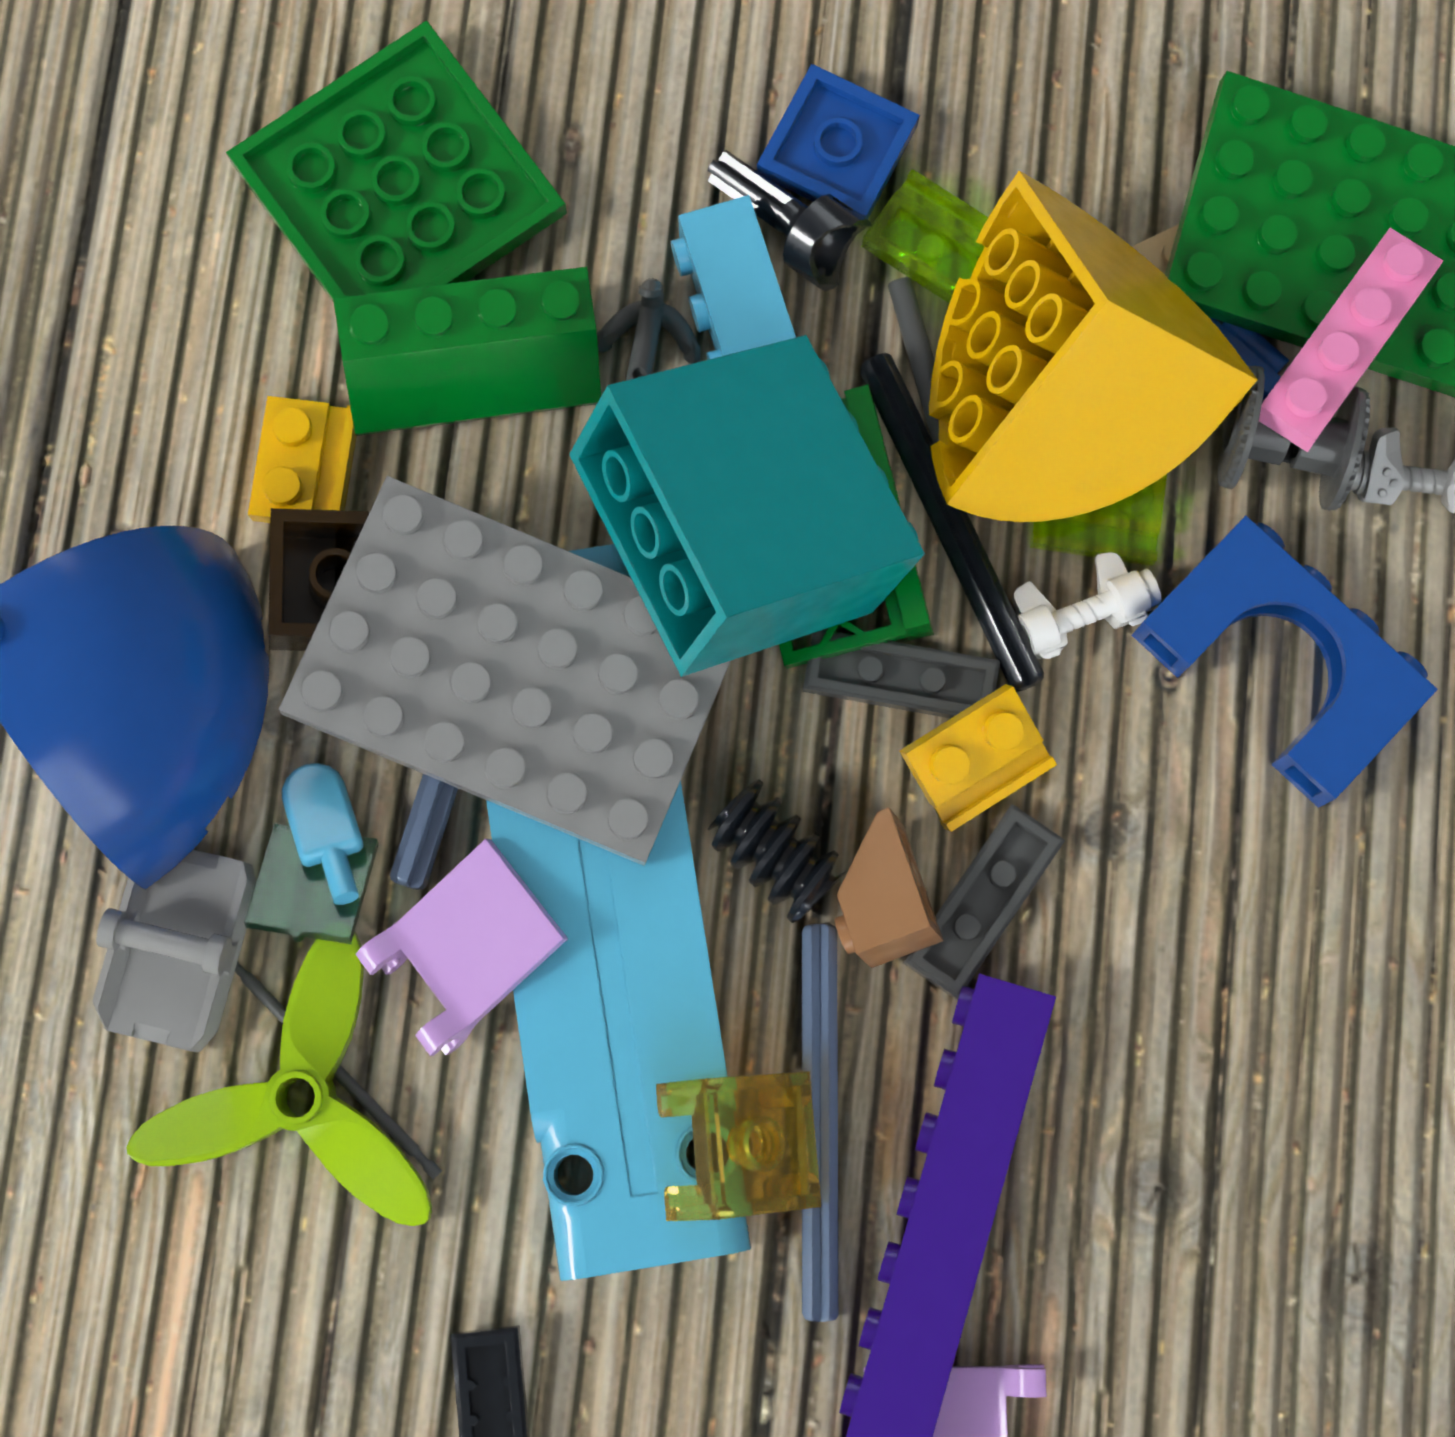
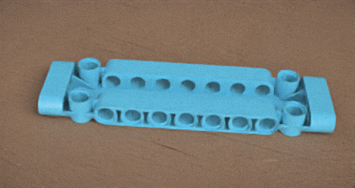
M614 544L569 551L630 577ZM681 781L645 866L486 800L493 843L568 938L566 942L513 990L532 1126L536 1142L541 1143L544 1164L543 1182L548 1192L560 1281L589 1278L750 1250L751 1244L730 1112L733 1111ZM702 1133L717 1136L725 1147V1159L722 1165L712 1172H700L694 1169L687 1158V1147L690 1141ZM570 1155H579L585 1158L591 1164L593 1170V1181L590 1187L580 1194L566 1191L560 1185L557 1177L560 1163Z

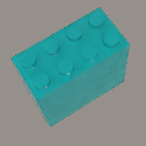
M807 335L607 385L569 453L681 677L871 614L925 555L914 526L904 516L889 488L884 471L877 466L859 433L858 424L854 416L847 411L830 379L826 364L816 354Z

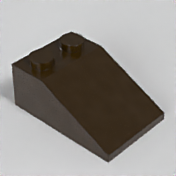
M271 508L269 650L306 651L370 512Z

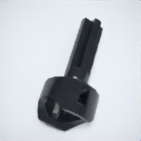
M727 150L722 152L719 160L711 162L707 170L711 173L708 182L732 199L749 195L755 214L788 237L783 251L784 264L824 291L832 290L839 285L842 261L848 247L858 233L866 227L872 226L871 221L831 194L823 195L807 206Z

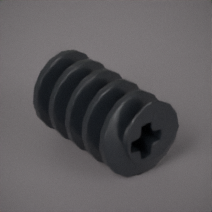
M758 779L745 787L721 811L707 830L718 827L712 842V847L717 852L734 844L737 845L730 861L735 869L742 868L752 862L756 863L749 879L751 885L757 887L772 879L775 881L768 896V901L772 905H776L791 897L794 899L787 914V919L794 923L801 920L829 892L846 871L837 876L831 873L839 856L835 850L818 858L813 856L820 838L816 832L798 841L794 838L801 821L797 814L780 823L775 820L782 803L779 797L762 805L756 802L764 784Z

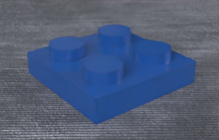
M811 64L757 163V171L775 184L812 202L823 195L831 194L866 219H869L918 126L920 115Z

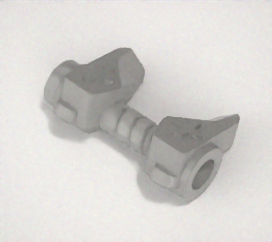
M1395 427L1381 428L1373 434L1369 452H1363L1351 490L1357 494L1358 499L1362 502L1387 505L1394 504L1402 490L1428 494L1434 493L1441 495L1442 505L1449 512L1455 514V459L1447 471L1405 466L1402 463L1399 430Z

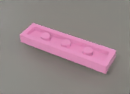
M1389 228L1263 401L1259 422L1308 452L1435 275L1443 260L1392 228Z

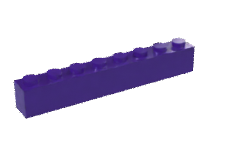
M979 974L975 989L966 986L961 988L952 1020L953 1024L964 1027L958 1049L955 1052L944 1048L934 1082V1087L945 1090L939 1115L925 1113L915 1148L916 1151L927 1154L920 1180L907 1176L896 1214L908 1219L901 1245L888 1242L878 1276V1281L890 1284L882 1310L873 1307L869 1308L858 1346L871 1350L863 1377L850 1373L839 1413L851 1417L846 1437H933L1056 996L983 974Z

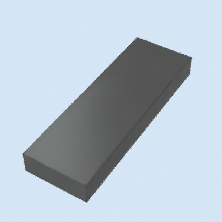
M823 629L814 632L811 646L820 644L827 630ZM836 632L830 641L853 634ZM891 641L862 647L861 650L826 659L819 657L809 660L802 692L951 719L996 690L1000 661Z
M1012 804L935 915L944 941L909 954L903 964L957 1000L962 986L967 987L1065 840Z

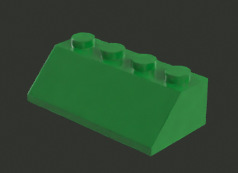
M587 267L333 298L356 436L596 405L601 398L597 329Z

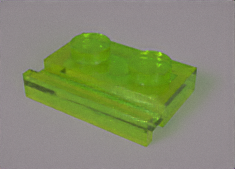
M912 169L901 188L896 190L863 236L861 247L950 303L959 277L970 279L984 249V246L976 243V240L988 217Z
M1167 474L1141 491L1112 505L1069 518L1034 522L1030 548L1095 558L1098 554L1112 552L1118 554L1123 562L1153 566L1158 556L1157 543L1161 531Z

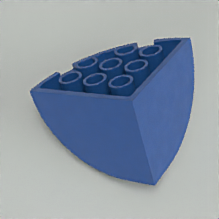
M145 527L97 538L51 556L0 584V723L46 787L81 830L121 872L145 890L176 867L202 841L209 832L205 828L216 816L226 798L232 799L237 792L252 760L262 730L268 698L269 655L265 652L264 631L261 622L263 615L250 577L235 550L223 538L212 532L195 527Z

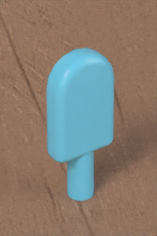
M320 763L305 764L295 769L286 778L282 787V802L298 856L302 865L306 867L322 863L334 904H349L359 897L347 855L357 853L363 848L364 844L345 782L339 772L329 765Z

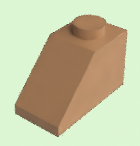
M890 808L878 811L837 892L843 915L835 918L836 929L848 954L856 952L871 968L944 941L904 825Z

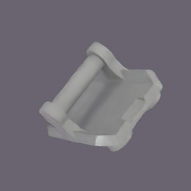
M192 850L176 867L146 890L128 878L119 910L108 908L104 912L96 937L97 945L107 948V952L94 993L93 1004L107 1031L192 1052H200L216 1035L257 894V884L251 864L224 856Z

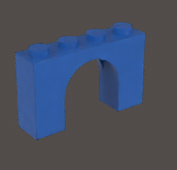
M1245 515L1142 622L1131 636L1178 678L1226 628L1240 620L1258 616L1276 617L1289 621L1304 630L1318 645L1325 659L1328 670L1327 695L1317 716L1271 765L1319 808L1335 800L1438 689L1426 679L1428 673L1417 659L1406 652L1395 651L1379 636L1380 630L1377 624L1367 614L1356 608L1349 609L1331 593L1332 586L1321 572L1311 566L1299 564L1284 550L1285 544L1282 538L1272 528L1260 522L1255 524Z

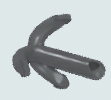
M654 278L646 279L639 286V294L642 295L641 301L632 302L619 310L597 332L598 352L604 353L610 350L613 343L626 331L636 325L626 380L653 373L661 326L672 335L688 363L693 364L700 361V346L693 330L686 319L674 307L664 303L663 286L661 282Z

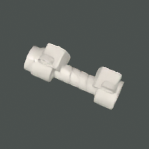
M1112 552L1098 554L1095 558L1098 595L1059 610L1052 606L1032 582H1026L1018 587L1013 594L1011 603L1020 625L1028 638L1034 656L1036 655L1038 659H1051L1060 655L1061 650L1068 643V632L1084 627L1085 624L1094 623L1097 620L1105 619L1114 629L1128 624L1131 626L1141 624L1148 617L1147 612L1151 611V607L1161 604L1162 601L1158 583L1149 569H1144L1139 572L1134 570L1128 573L1118 554Z

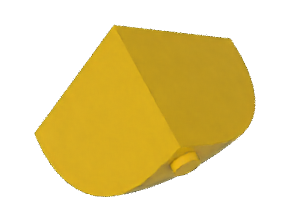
M1018 171L998 200L976 240V243L984 246V249L970 279L959 277L939 337L929 400V416L938 419L939 441L931 446L932 461L937 481L947 505L984 518L1011 522H1042L1089 513L1112 505L1141 491L1180 465L1217 429L1234 407L1242 401L1245 394L1258 379L1219 328L1162 271L1087 212L1039 181Z

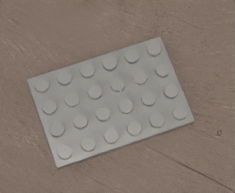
M386 476L278 710L286 717L645 866L731 661L681 677L631 577Z

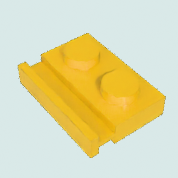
M267 396L248 509V516L252 521L270 523L271 508L345 511L357 438L350 405L344 408L330 406L329 403Z
M1007 684L899 750L929 804L934 807L943 828L950 832L1057 765L1042 743L1044 740L1013 686Z

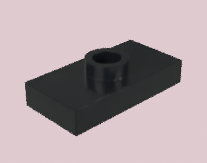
M520 1325L452 1333L451 1346L459 1437H530Z

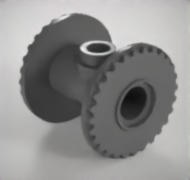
M1248 366L1258 380L1245 394L1242 401L1227 416L1218 460L1217 477L1219 485L1232 490L1237 485L1248 459L1275 465H1281L1282 462L1290 463V468L1321 474L1319 485L1320 506L1328 511L1337 510L1345 502L1351 490L1364 452L1370 420L1369 393L1363 388L1354 387L1340 406L1336 417L1330 420L1311 449L1306 452L1259 422L1263 403L1265 374L1261 366Z

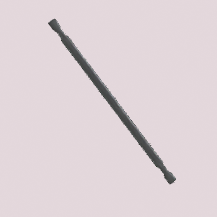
M237 961L235 972L241 977L243 984L283 1024L286 1008L252 973L247 972ZM340 1065L334 1078L408 1155L414 1157L422 1165L423 1170L434 1180L442 1170L434 1161L429 1160L420 1151L419 1146Z

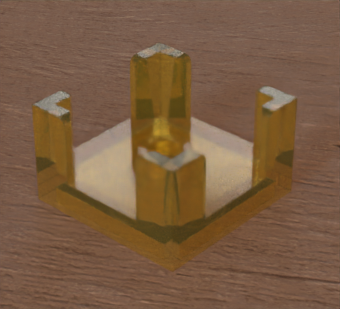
M810 1071L706 1078L656 1084L657 1108L660 1117L692 1116L697 1185L668 1186L665 1188L666 1221L720 1220L822 1207Z

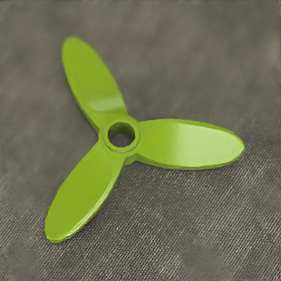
M336 924L317 937L308 951L294 981L283 1019L280 1070L268 1082L229 1086L186 1099L156 1114L143 1123L131 1136L126 1147L127 1154L134 1161L148 1166L183 1165L204 1162L243 1150L283 1129L297 1131L324 1167L358 1200L397 1224L408 1226L426 1224L431 1219L432 1203L429 1191L421 1176L403 1151L385 1132L366 1116L337 1097L336 1087L332 1081L352 1040L362 999L364 966L356 956V953L362 947L357 933L347 924ZM299 1079L309 1082L315 1095L314 1105L304 1116L294 1114L288 1107L286 1099L290 1086Z

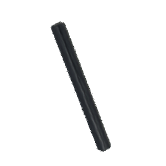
M881 353L867 359L862 363L860 374L865 384L869 385L878 412L996 659L1000 661V667L1008 684L1013 686L1016 692L1024 691L1037 685L1044 678L1041 665L1036 655L1034 656L1028 638L1020 625L967 512L947 505L932 461L931 446L934 443L892 356L888 353Z

